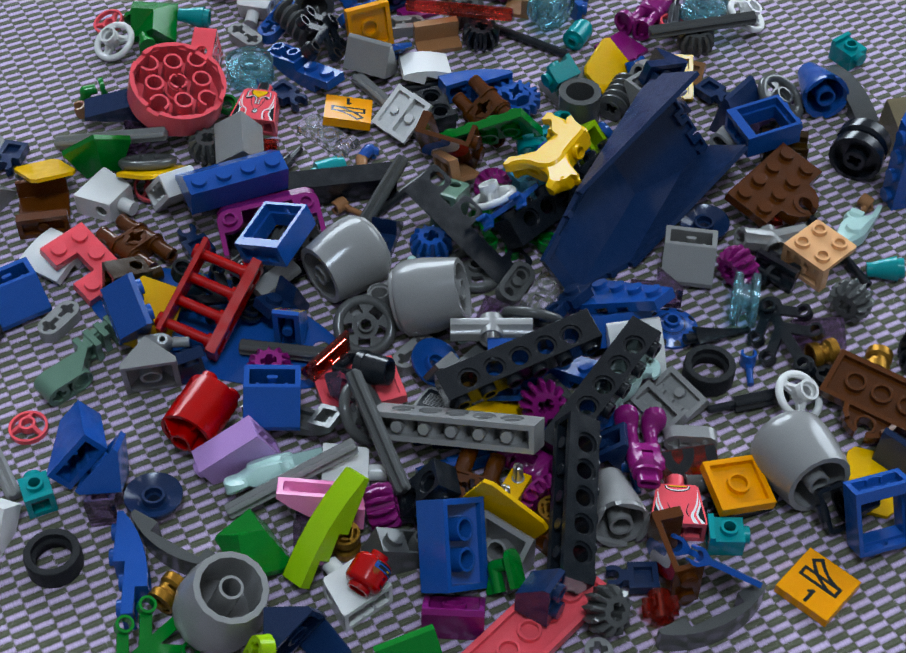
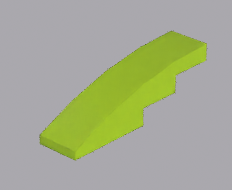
M346 467L313 512L283 572V576L299 588L310 589L320 561L329 562L339 534H349L369 482L367 477L351 467Z

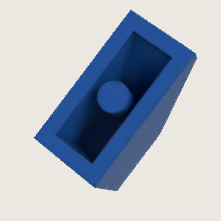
M295 308L272 309L275 342L304 345L309 328L307 310Z

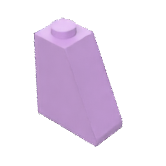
M248 415L195 448L191 453L195 461L193 468L196 474L201 479L205 477L215 485L223 482L226 477L237 474L246 468L248 462L264 456L278 454L281 451L277 441Z

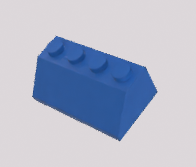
M906 112L896 132V140L890 153V161L885 171L884 183L880 189L881 199L886 202L891 211L906 208Z
M267 150L177 174L175 179L191 214L194 215L288 189L289 168L280 150Z

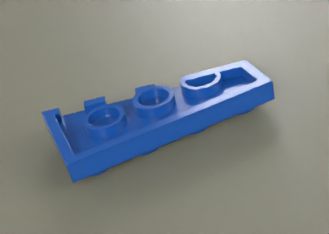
M603 278L592 283L591 289L594 296L576 310L570 309L568 313L569 315L575 314L580 309L586 308L590 314L596 313L598 309L607 308L608 313H615L628 308L629 312L658 311L674 299L676 295L673 287L660 286L659 284L647 285L640 282L629 283L623 280L610 281Z

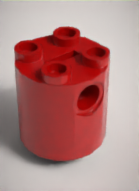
M203 371L202 374H196L190 377L182 393L177 396L161 421L162 430L176 448L191 452L223 431L238 407L240 394L237 390L219 381L217 376L211 371Z

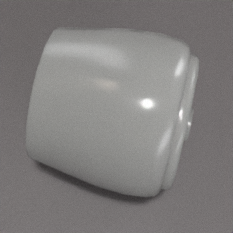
M347 215L334 222L301 250V260L308 278L316 290L327 301L337 303L363 293L372 284L381 283L388 277L392 264L390 251L380 232L366 218L355 215Z
M421 257L408 259L397 263L394 269L390 271L388 276L390 307L395 323L402 333H406L411 337L431 335L450 329V318H471L472 300L470 286L460 258Z
M802 410L783 412L766 422L754 436L750 455L753 456L757 466L765 475L770 488L795 510H815L816 502L813 493L817 488L838 480H844V482L849 480L851 475L850 465L838 441L825 423L813 413ZM831 491L823 494L827 504L832 501Z
M234 551L218 552L197 564L177 587L172 606L174 625L183 640L196 650L204 653H234L246 646L250 637L256 635L263 624L264 607H267L270 591L266 574L256 561L245 554Z

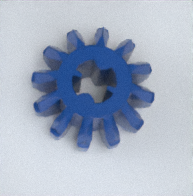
M435 223L429 227L424 224L422 229L415 228V232L410 238L411 253L416 258L449 257L453 250L452 238L441 227H436Z

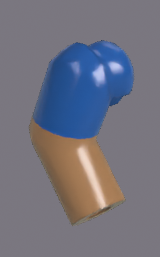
M370 143L364 145L355 157L356 165L368 164L369 158L376 159V155H379V148Z

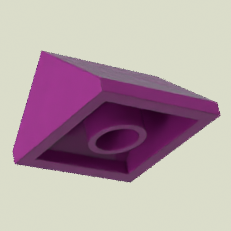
M425 594L421 609L422 627L433 624L438 639L475 640L484 632L486 597Z

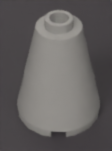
M614 467L602 469L598 473L600 492L597 500L599 519L596 527V538L601 544L608 547L628 546L627 542L634 539L638 542L648 533L650 514L621 470Z

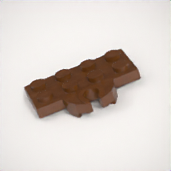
M783 142L727 192L724 199L760 227L769 225L777 216L790 225L806 222L810 219L811 215L815 214L819 207V198L811 185L820 177L822 171ZM800 205L805 206L808 210L801 208Z
M841 349L819 388V396L843 407L840 415L841 423L851 437L856 434L858 424H865L871 429V431L865 433L862 443H879L886 427L906 437V378L845 349Z

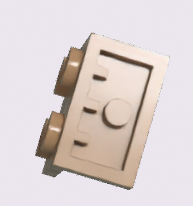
M817 219L783 244L781 260L788 264L794 262L800 265L802 269L798 278L819 293L826 287L830 269L855 252L857 246Z

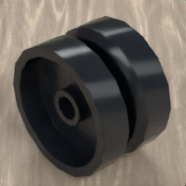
M868 118L848 120L840 128L836 139L830 147L828 154L830 164L843 177L854 181H866L874 178L879 173L892 144L890 134L881 124Z

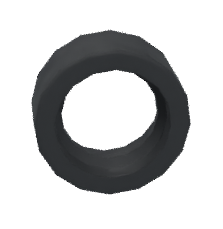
M712 344L700 345L692 348L686 354L682 376L703 396H719L726 393L732 387L736 371L735 359L730 352L722 347ZM701 363H710L720 367L725 374L717 378H708L695 372L693 367Z
M55 528L37 533L27 542L23 550V562L31 581L35 584L49 589L59 588L71 583L79 576L84 566V555L81 545L74 534L68 530ZM62 547L71 551L69 560L55 569H42L36 565L38 557L49 549Z

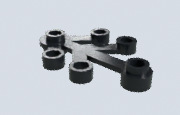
M307 5L295 22L301 30H309L315 32L316 35L312 41H307L300 48L302 55L307 60L314 61L320 56L322 50L320 45L324 40L329 58L333 62L338 63L344 57L343 53L346 51L347 42L339 37L337 17L328 12L317 14L313 7ZM311 20L316 21V22H318V24L312 23V22H310V21H311Z
M178 259L174 261L171 276L175 282H180L190 263L188 260ZM211 264L208 271L209 278L228 286L224 274L225 269ZM234 277L230 287H237L240 279ZM196 284L192 285L209 295H185L204 305H228L229 303L226 297ZM251 297L240 318L248 323H256L261 320L263 314L253 306L254 298ZM183 307V309H184L185 311H187V312H193V311H191V310L186 309V308ZM211 307V308L216 309V310H218V311L221 310V309H219V308H217V307ZM205 317V321L208 324L216 325L214 320Z
M769 296L763 298L756 307V312L760 317L756 329L749 332L747 336L752 347H762L766 341L764 335L770 322L774 325L775 328L767 348L763 349L758 355L761 364L764 367H771L776 363V354L783 340L794 359L793 369L804 372L812 378L817 372V366L812 357L803 354L792 335L809 337L813 341H819L825 336L822 324L814 322L806 326L784 322L781 316L798 318L801 322L811 320L813 311L810 305L803 303L797 307L786 306L777 297ZM803 311H808L806 314L800 315ZM814 330H820L818 333L812 334ZM755 337H760L757 341H753ZM766 356H771L770 359L764 360Z

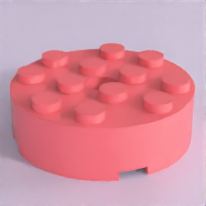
M179 42L156 44L143 50L141 55L131 65L127 87L128 104L135 117L148 128L163 126L168 131L167 136H191L197 130L202 131L203 128H210L219 118L226 94V77L221 66L211 55L207 57L197 51V47Z

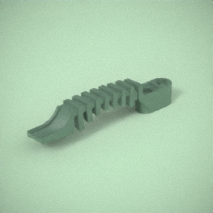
M192 285L187 294L206 295L207 293ZM181 306V309H180V312H179V313H181L182 311H184V309H183L182 306ZM108 315L103 317L101 323L97 321L92 324L93 329L89 330L87 328L82 331V341L78 337L72 340L75 351L73 354L45 370L35 379L34 388L51 406H59L89 387L93 381V374L89 371L91 361L96 358L99 361L105 359L102 347L107 352L113 349L110 338L116 344L118 343Z

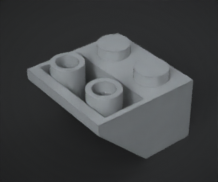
M667 225L660 283L712 289L718 231Z

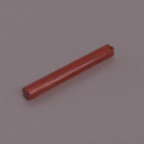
M406 0L405 3L406 10L412 12L512 21L514 15L513 9L507 7L437 0Z

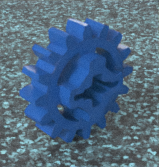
M509 80V84L501 82L500 87L494 86L504 100L509 101L511 109L522 108L529 116L530 113L536 115L537 109H540V92H537V87L530 88L529 82L524 85L522 80L518 82Z

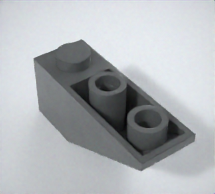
M375 527L361 548V551L372 552L375 549L386 555L389 559L387 564L391 568V575L420 569L418 531L416 529Z

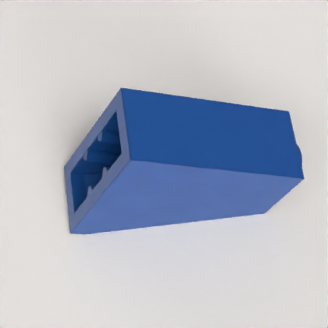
M79 400L59 422L47 470L49 478L70 490L108 449L101 414Z

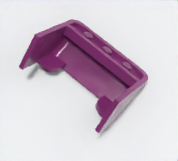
M300 187L220 207L217 211V225L225 258L232 259L227 235L235 234L242 228H245L264 201L307 204L312 216L316 215L321 233L326 229L319 199L314 190L308 187Z

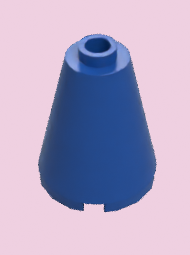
M813 62L805 63L799 68L797 77L802 104L806 112L815 118H830L838 114L847 103L846 98L847 94L849 95V89L846 82L841 77Z

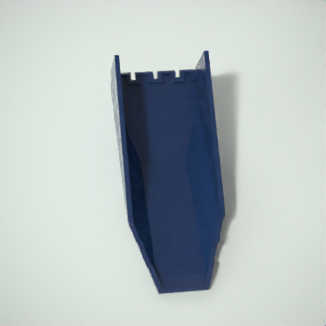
M698 71L662 73L656 80H649L640 89L579 184L540 259L563 292L564 288L570 284L578 283L592 287V283L599 279L615 278L618 276L617 273L628 267H636L665 237L666 226H675L748 150L747 145L708 146L701 134L696 132L697 128L687 113L681 115L684 109L677 98L700 75Z

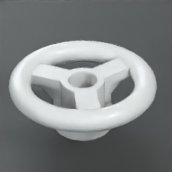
M730 0L728 2L729 14L736 13L734 5H737L740 13L754 11L757 15L755 23L757 26H740L742 29L751 33H759L764 29L765 23L761 15L762 7L757 1Z
M121 21L105 26L95 39L94 50L96 55L104 61H116L124 57L134 44L135 33L133 28ZM115 29H125L128 35H120ZM102 42L105 44L104 52L101 50ZM126 43L119 52L111 54L120 44Z
M489 179L478 185L480 193L473 197L472 200L482 211L489 210L510 201L508 197L517 192V189L513 185L499 186L497 179ZM469 203V207L472 210L476 211L475 207L471 203Z
M789 370L782 373L775 385V395L781 409L784 412L794 410L785 399L784 389L791 395L792 400L795 402V409L798 411H805L806 404L815 400L814 408L810 413L819 416L823 407V397L819 396V386L809 375L798 370ZM791 378H796L801 380V382H799L798 384H793L787 380Z

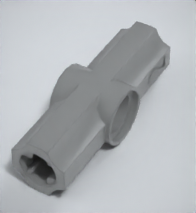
M492 311L482 314L480 318H450V342L480 341L483 346L487 347V338H518L533 331V318H503L499 313Z

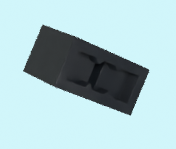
M438 86L412 92L433 106L429 112L433 113L439 133L444 132L446 129L456 128V121L459 119L457 110L451 107L447 95L443 94Z
M432 458L409 479L411 490L404 495L397 494L401 519L417 525L416 501L458 498L461 495L456 467Z

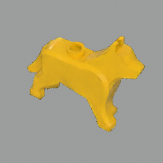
M547 112L541 119L543 124L549 126L546 136L547 142L537 151L508 157L503 166L506 172H513L517 179L529 175L540 181L547 182L545 187L548 193L556 195L570 190L575 185L581 183L580 176L573 167L579 159L584 157L585 152L589 149L591 137L587 128L576 122L572 115L568 116L565 120L551 112Z

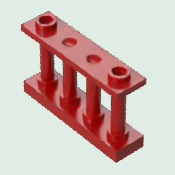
M204 236L201 243H197L191 253L192 260L164 312L161 311L157 315L154 326L157 333L166 334L169 329L185 337L189 336L190 339L203 344L208 359L217 362L264 269L262 261L252 257L249 264H244L243 266L211 252L209 238ZM204 261L239 275L241 280L238 286L230 288L198 274ZM192 284H196L226 297L229 303L225 310L221 309L218 311L185 295H187ZM182 306L214 320L217 326L213 334L203 333L174 320L179 308Z

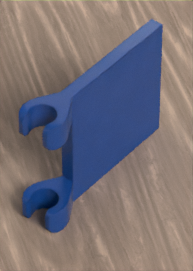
M534 183L522 192H515L508 197L510 201L502 204L492 213H483L477 217L476 221H480L484 227L482 230L487 232L493 228L494 219L516 205L515 209L517 211L527 205L526 198L539 187L538 184Z
M674 533L671 534L670 537L678 542L677 546L672 549L675 556L689 554L696 559L692 560L686 557L685 560L695 567L710 565L761 589L762 582L711 558L707 550L697 544H692L691 547L698 551L691 549L683 537Z

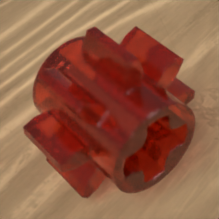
M654 588L648 591L647 598H642L643 618H650L654 626L669 625L674 622V616H679L680 605L678 595L671 596L667 588Z

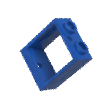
M779 94L726 110L725 130L737 145H747L748 150L744 153L747 158L777 149L783 142L786 145H790L800 141V134L803 129L802 121L792 112L788 103L784 102ZM774 118L781 127L755 134L749 125Z
M264 201L234 244L244 263H250L252 257L261 260L263 265L287 267L316 225V222L307 204ZM276 225L288 226L279 240L267 239Z
M899 468L843 482L847 545L859 558L873 557L879 553L904 548L906 546V474ZM893 497L895 525L863 533L861 505Z

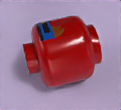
M375 549L372 552H359L346 570V578L349 581L347 586L365 598H368L369 595L375 596L380 594L392 574L391 568L387 564L388 557Z

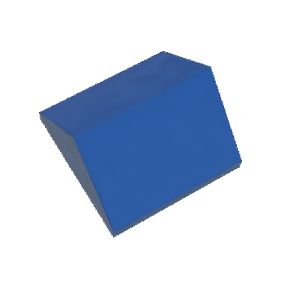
M119 432L107 446L108 449L81 478L75 490L77 494L122 492L130 473L126 434L124 432Z

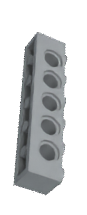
M386 402L377 405L391 441L531 455L536 454L544 446L545 417Z

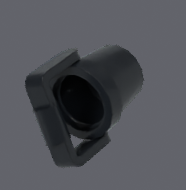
M359 350L357 353L347 354L332 365V377L346 379V373L356 368L362 372L368 384L388 386L392 383L395 376V361L390 357L375 354L369 350Z
M838 480L817 488L813 493L819 521L823 524L825 532L829 534H838L845 531L846 523L836 527L832 526V519L823 494L831 491L835 511L845 522L844 480ZM880 500L861 505L862 516L878 508Z

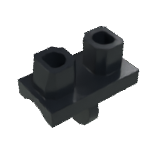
M762 248L756 252L755 261L760 265L757 268L760 273L759 277H761L760 284L767 287L771 283L790 294L794 290L800 275L801 266L794 262L789 264L781 260L779 253L773 250L767 252Z

